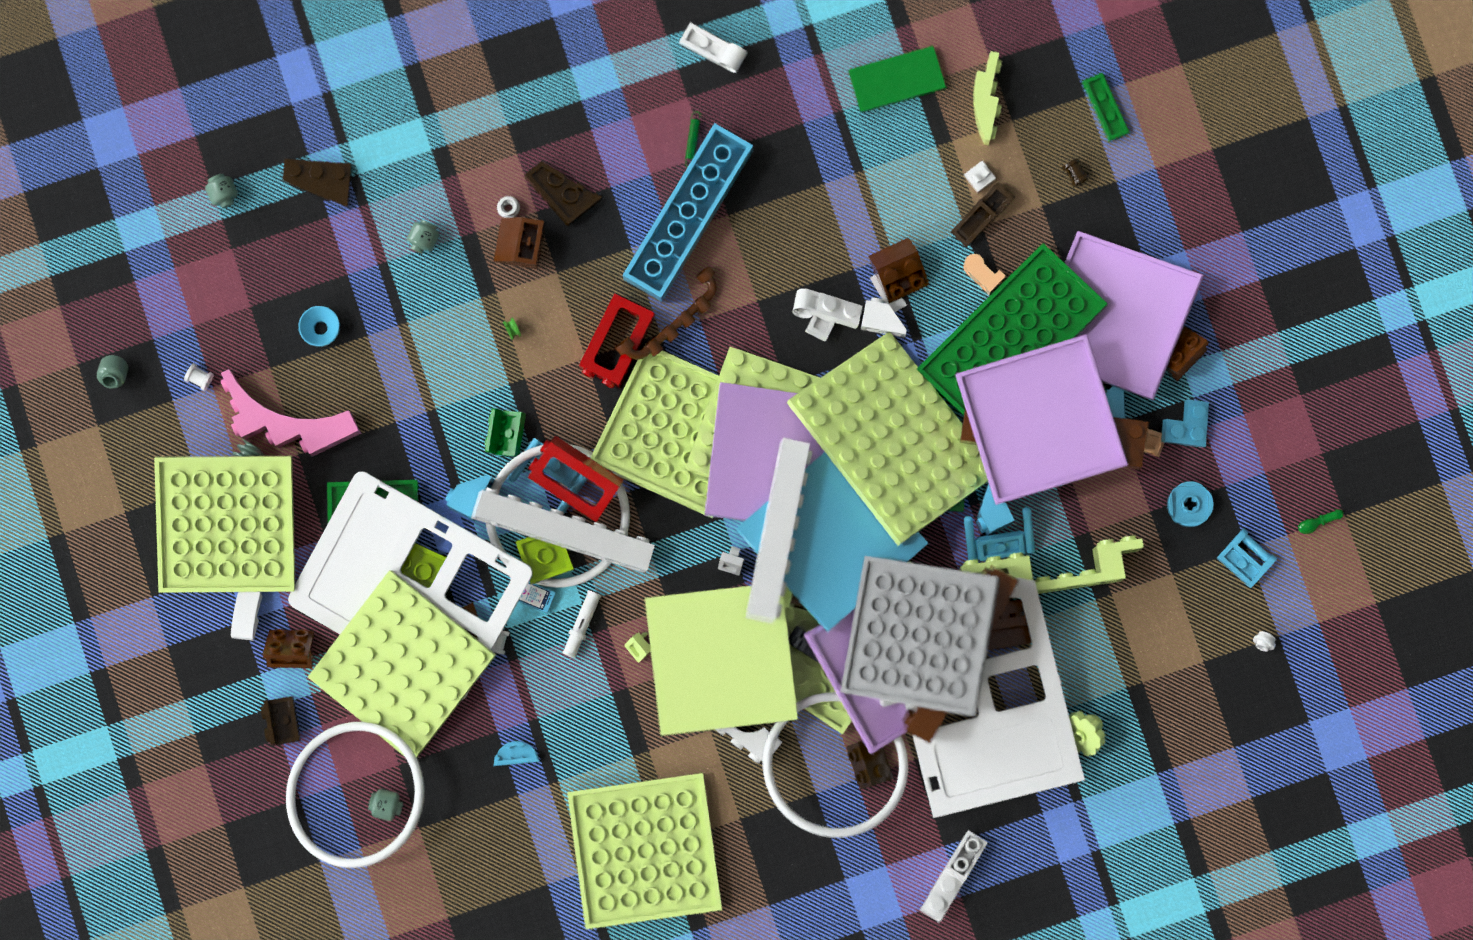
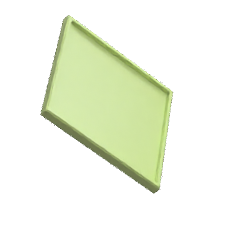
M751 586L645 598L661 735L798 719L783 596H780L779 604L782 605L780 618H776L773 624L745 618Z

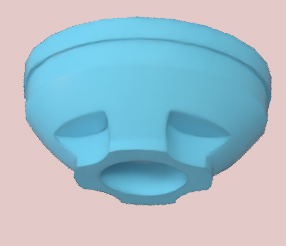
M311 307L302 314L299 320L300 335L304 341L312 346H327L339 334V319L327 307ZM317 323H326L327 331L325 334L318 335L315 333V325Z

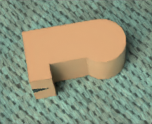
M971 254L965 259L964 271L988 295L1006 277L1000 270L994 274L984 264L983 258L978 254Z

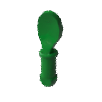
M1335 509L1333 512L1319 515V518L1304 520L1298 525V530L1300 533L1310 534L1320 524L1324 526L1331 521L1340 520L1344 512L1341 509Z

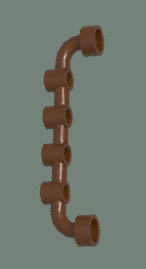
M707 266L696 275L701 284L707 283L708 289L706 293L697 298L689 308L680 313L671 324L663 328L640 351L634 350L632 347L635 343L630 337H627L615 347L619 354H626L635 360L643 359L649 354L653 357L663 350L661 344L666 339L668 342H671L679 336L677 329L682 325L685 328L689 327L695 321L693 315L699 311L702 314L712 306L709 301L713 298L717 289L716 281L713 278L714 270Z

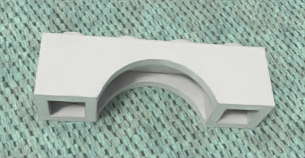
M735 727L715 729L722 736L725 733L731 736L733 739L730 742L740 750L744 747L751 752L748 756L757 764H760L761 761L763 762L764 748L770 733L767 729L763 728L752 733L742 732ZM778 738L774 746L773 754L782 743V741H780Z

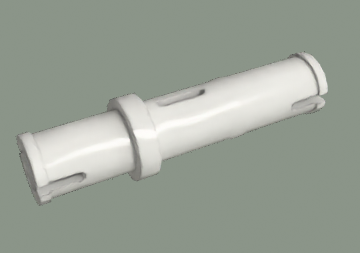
M588 590L572 630H569L568 634L570 636L562 652L563 654L576 658L582 640H585L587 637L585 633L601 595Z

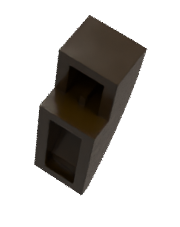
M997 182L950 233L965 247H968L1013 201L1015 196L1000 182Z

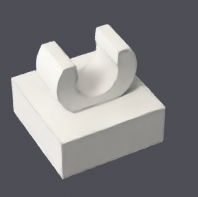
M983 161L964 174L977 193L996 179Z
M732 546L729 554L722 552L718 569L739 576L744 561L743 558L738 557L740 548Z

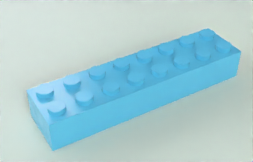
M714 123L625 270L623 279L626 282L663 302L752 154V144Z

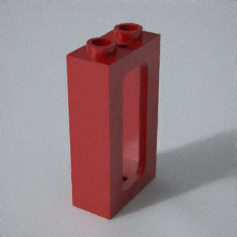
M615 293L579 363V368L582 370L581 373L591 379H594L596 376L602 379V384L612 389L615 386L621 387L634 359L626 354L621 355L614 370H608L599 366L594 360L618 311L621 309L639 318L630 336V339L635 343L632 348L636 351H639L655 318L654 312Z
M555 435L551 442L546 440L540 451L543 454L540 459L534 458L528 468L531 470V473L527 478L597 522L622 484L623 479ZM551 458L560 460L604 490V494L597 505L590 504L544 474L543 470Z

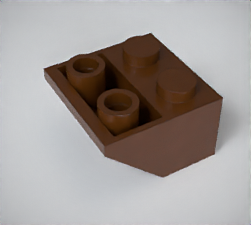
M523 217L501 218L494 262L538 269L546 227L544 221Z
M909 237L868 256L875 276L889 303L930 285L919 253Z

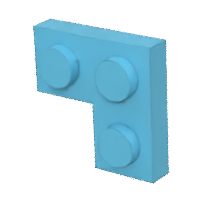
M1185 400L1183 421L1163 420L1161 442L1201 448L1206 447L1209 402Z

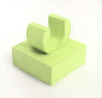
M638 632L624 645L638 663L651 652L650 644L644 639L648 635L647 632L642 634Z

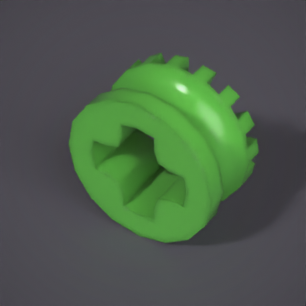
M512 317L509 322H503L511 340L516 335L521 336Z

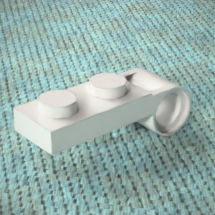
M692 23L689 24L679 41L681 45L734 73L738 71L747 55V52L740 46L733 43L729 44Z
M809 289L797 290L793 307V314L797 317L810 318L814 315L854 329L859 325L862 311L861 305Z

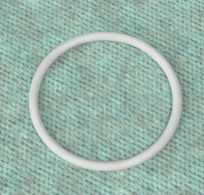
M543 445L530 448L508 462L495 478L491 489L499 491L506 478L515 468L526 460L543 454L540 451ZM571 445L591 458L593 452L576 445ZM621 484L616 491L621 508L619 530L628 533L630 507L626 490L623 484ZM486 523L491 544L506 552L498 538L496 527ZM498 556L499 559L507 567L510 561L506 560L501 556ZM602 560L583 574L569 578H549L535 584L554 588L579 585L601 574L611 563Z
M836 692L812 695L796 703L797 713L817 703L828 701L841 702ZM789 720L775 722L764 748V778L774 803L794 824L820 836L849 837L876 827L895 809L904 792L908 776V758L902 736L894 740L899 759L898 781L890 800L884 808L874 817L859 825L847 828H828L806 821L797 815L781 797L774 781L772 756L778 735Z
M350 722L336 725L316 736L306 745L296 759L290 772L286 790L288 818L298 840L318 859L344 868L373 865L395 853L414 831L424 802L423 775L419 762L411 748L396 733L383 726L368 722ZM366 731L385 737L395 744L406 757L415 782L413 810L401 834L385 849L364 858H340L324 852L307 837L297 816L295 804L296 785L306 760L323 742L341 733Z

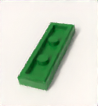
M1103 72L1083 80L1082 85L1108 142L1128 135L1130 133Z

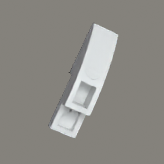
M969 830L967 831L931 889L920 911L938 922L942 920L988 842Z

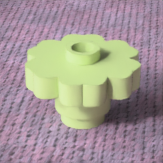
M1081 711L1072 712L1069 715L1078 753L1081 751L1085 756L1095 755L1100 750V747L1105 744L1102 720L1093 714L1085 716Z

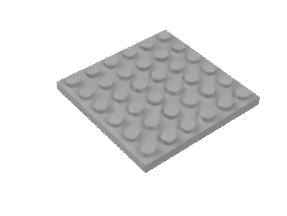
M865 556L840 692L975 716L1000 578Z

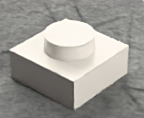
M813 315L805 332L825 342L835 322Z

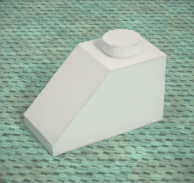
M871 298V301L866 300L861 330L881 334L891 332L893 336L905 338L907 330L889 304L884 303V300L878 298Z

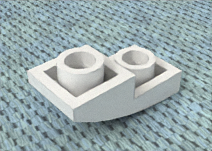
M238 592L232 620V638L254 640L259 622L257 614L262 600L260 592Z

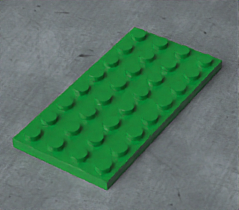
M1042 243L916 370L964 416L965 405L955 374L1076 338L1108 306V303Z

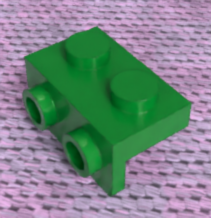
M492 408L488 418L489 427L485 439V452L504 457H516L519 455L526 413Z

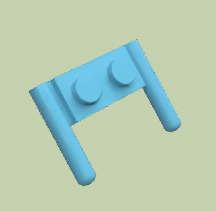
M533 438L526 450L543 445V443ZM541 454V455H538V456H535V457L538 458V459H540V457L542 456V454ZM535 457L526 460L515 468L508 476V480L515 482L527 463H532ZM551 458L543 470L570 488V491L578 494L587 480L586 477L556 458ZM562 500L557 510L565 513L570 505Z
M1029 507L1022 509L1024 532L1014 531L977 537V539H975L973 518L966 516L964 518L968 560L978 559L985 561L987 558L994 556L1004 558L1015 553H1023V555L1026 552L1034 553L1035 544L1031 509Z

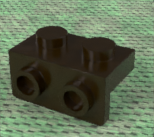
M294 696L263 700L264 706H261V715L263 720L266 719L267 728L264 729L266 741L270 742L271 746L301 741Z
M863 741L846 747L848 759L855 772V780L861 790L894 779L883 747L874 753H869Z

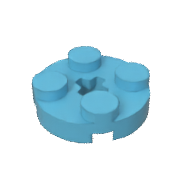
M1183 482L1174 488L1168 497V513L1172 520L1181 526H1199L1212 513V495L1197 482ZM1188 498H1191L1192 502H1196V506L1192 508V511L1184 506Z

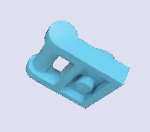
M1243 528L1217 556V559L1249 588H1252L1278 558L1265 551L1248 535L1249 532ZM1241 541L1264 561L1262 566L1238 546Z

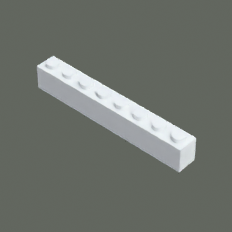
M783 438L780 442L745 617L747 619L773 624L776 618H780L782 605L779 604L780 596H784L787 585L786 582H783L784 574L789 573L791 561L787 560L788 554L793 551L795 538H792L793 530H797L799 524V517L796 516L797 508H801L804 495L800 494L801 487L806 485L808 473H805L806 464H810L812 451H809L810 443Z
M486 488V491L482 490L478 494L472 519L643 573L648 570L655 545L650 544V540L637 536L635 539L628 537V533L622 530L615 529V532L606 530V525L600 523L591 525L585 523L586 519L578 516L569 518L563 516L564 512L556 509L547 511L542 509V505L529 502L528 505L520 502L521 498L508 495L506 498L500 496L499 491Z

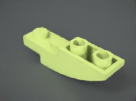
M992 51L989 54L986 72L977 71L974 84L975 119L979 134L985 145H989L990 139L995 140L997 126H993L995 117L999 118L1002 105L998 104L999 97L990 96L991 94L995 95L997 82L993 81L995 73L999 74L1002 63L1001 60H998L999 53Z

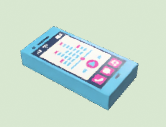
M529 582L518 602L548 614L556 592L537 584L531 585Z

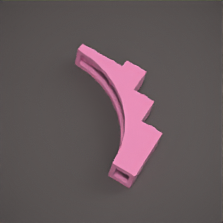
M229 369L221 373L223 380L220 382L225 392H230L233 398L230 400L235 413L239 411V414L232 417L234 423L231 424L237 437L241 436V438L246 440L268 429L265 435L270 445L275 444L277 448H281L302 438L299 443L304 453L309 452L313 457L361 434L349 410L332 417L319 419H297L280 415L264 408L253 400L240 386L233 372Z

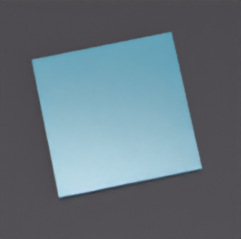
M824 452L805 469V473H808L806 485L801 487L800 494L804 495L801 508H797L796 516L799 517V524L797 530H793L792 538H795L793 551L788 554L787 560L791 561L789 573L784 574L783 582L787 583L786 587L820 625L829 632L856 608L865 556L908 562L928 542L917 532L898 546ZM768 501L736 528V531L757 554Z

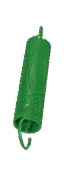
M692 115L685 159L690 160L696 154L700 120L692 119Z

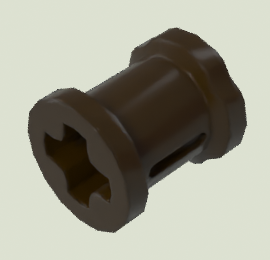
M1079 158L1068 162L1062 167V170L1066 171L1071 179L1072 187H1076L1090 178L1089 174H1085L1079 164Z

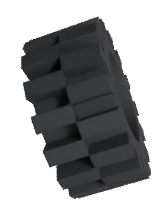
M796 626L788 638L789 644L819 663L804 636L807 632Z

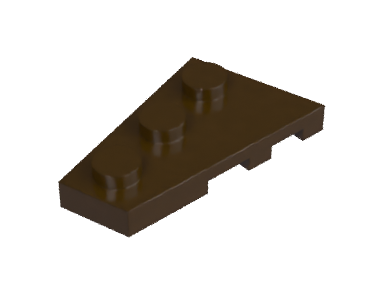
M284 159L283 182L348 209L352 164Z
M542 161L524 175V178L567 227L602 199L598 194H593L585 189L583 185L573 182L565 177L564 174Z

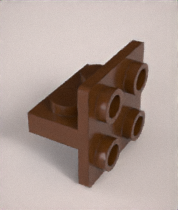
M1185 326L1166 369L1172 379L1177 382L1208 350L1206 346L1209 344L1207 339Z
M1021 599L1007 602L989 635L987 650L1026 645L1032 642Z
M304 629L269 630L263 650V658L266 659L267 667L312 668L314 631Z

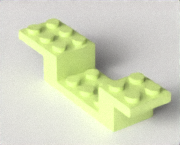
M1136 536L1123 537L1120 542L1115 543L1113 539L1100 541L1092 549L1095 569L1082 571V573H1079L1080 576L1074 577L1073 573L1060 574L1054 580H1050V576L1036 578L1037 580L1034 581L1038 594L1121 582L1125 579L1122 554L1140 551L1144 548L1143 540L1136 539ZM1023 553L1010 554L1008 559L1001 560V556L989 557L983 563H978V559L968 560L959 568V571L982 574L985 567L989 569L993 565L1013 577L1033 580L1030 557L1023 556Z

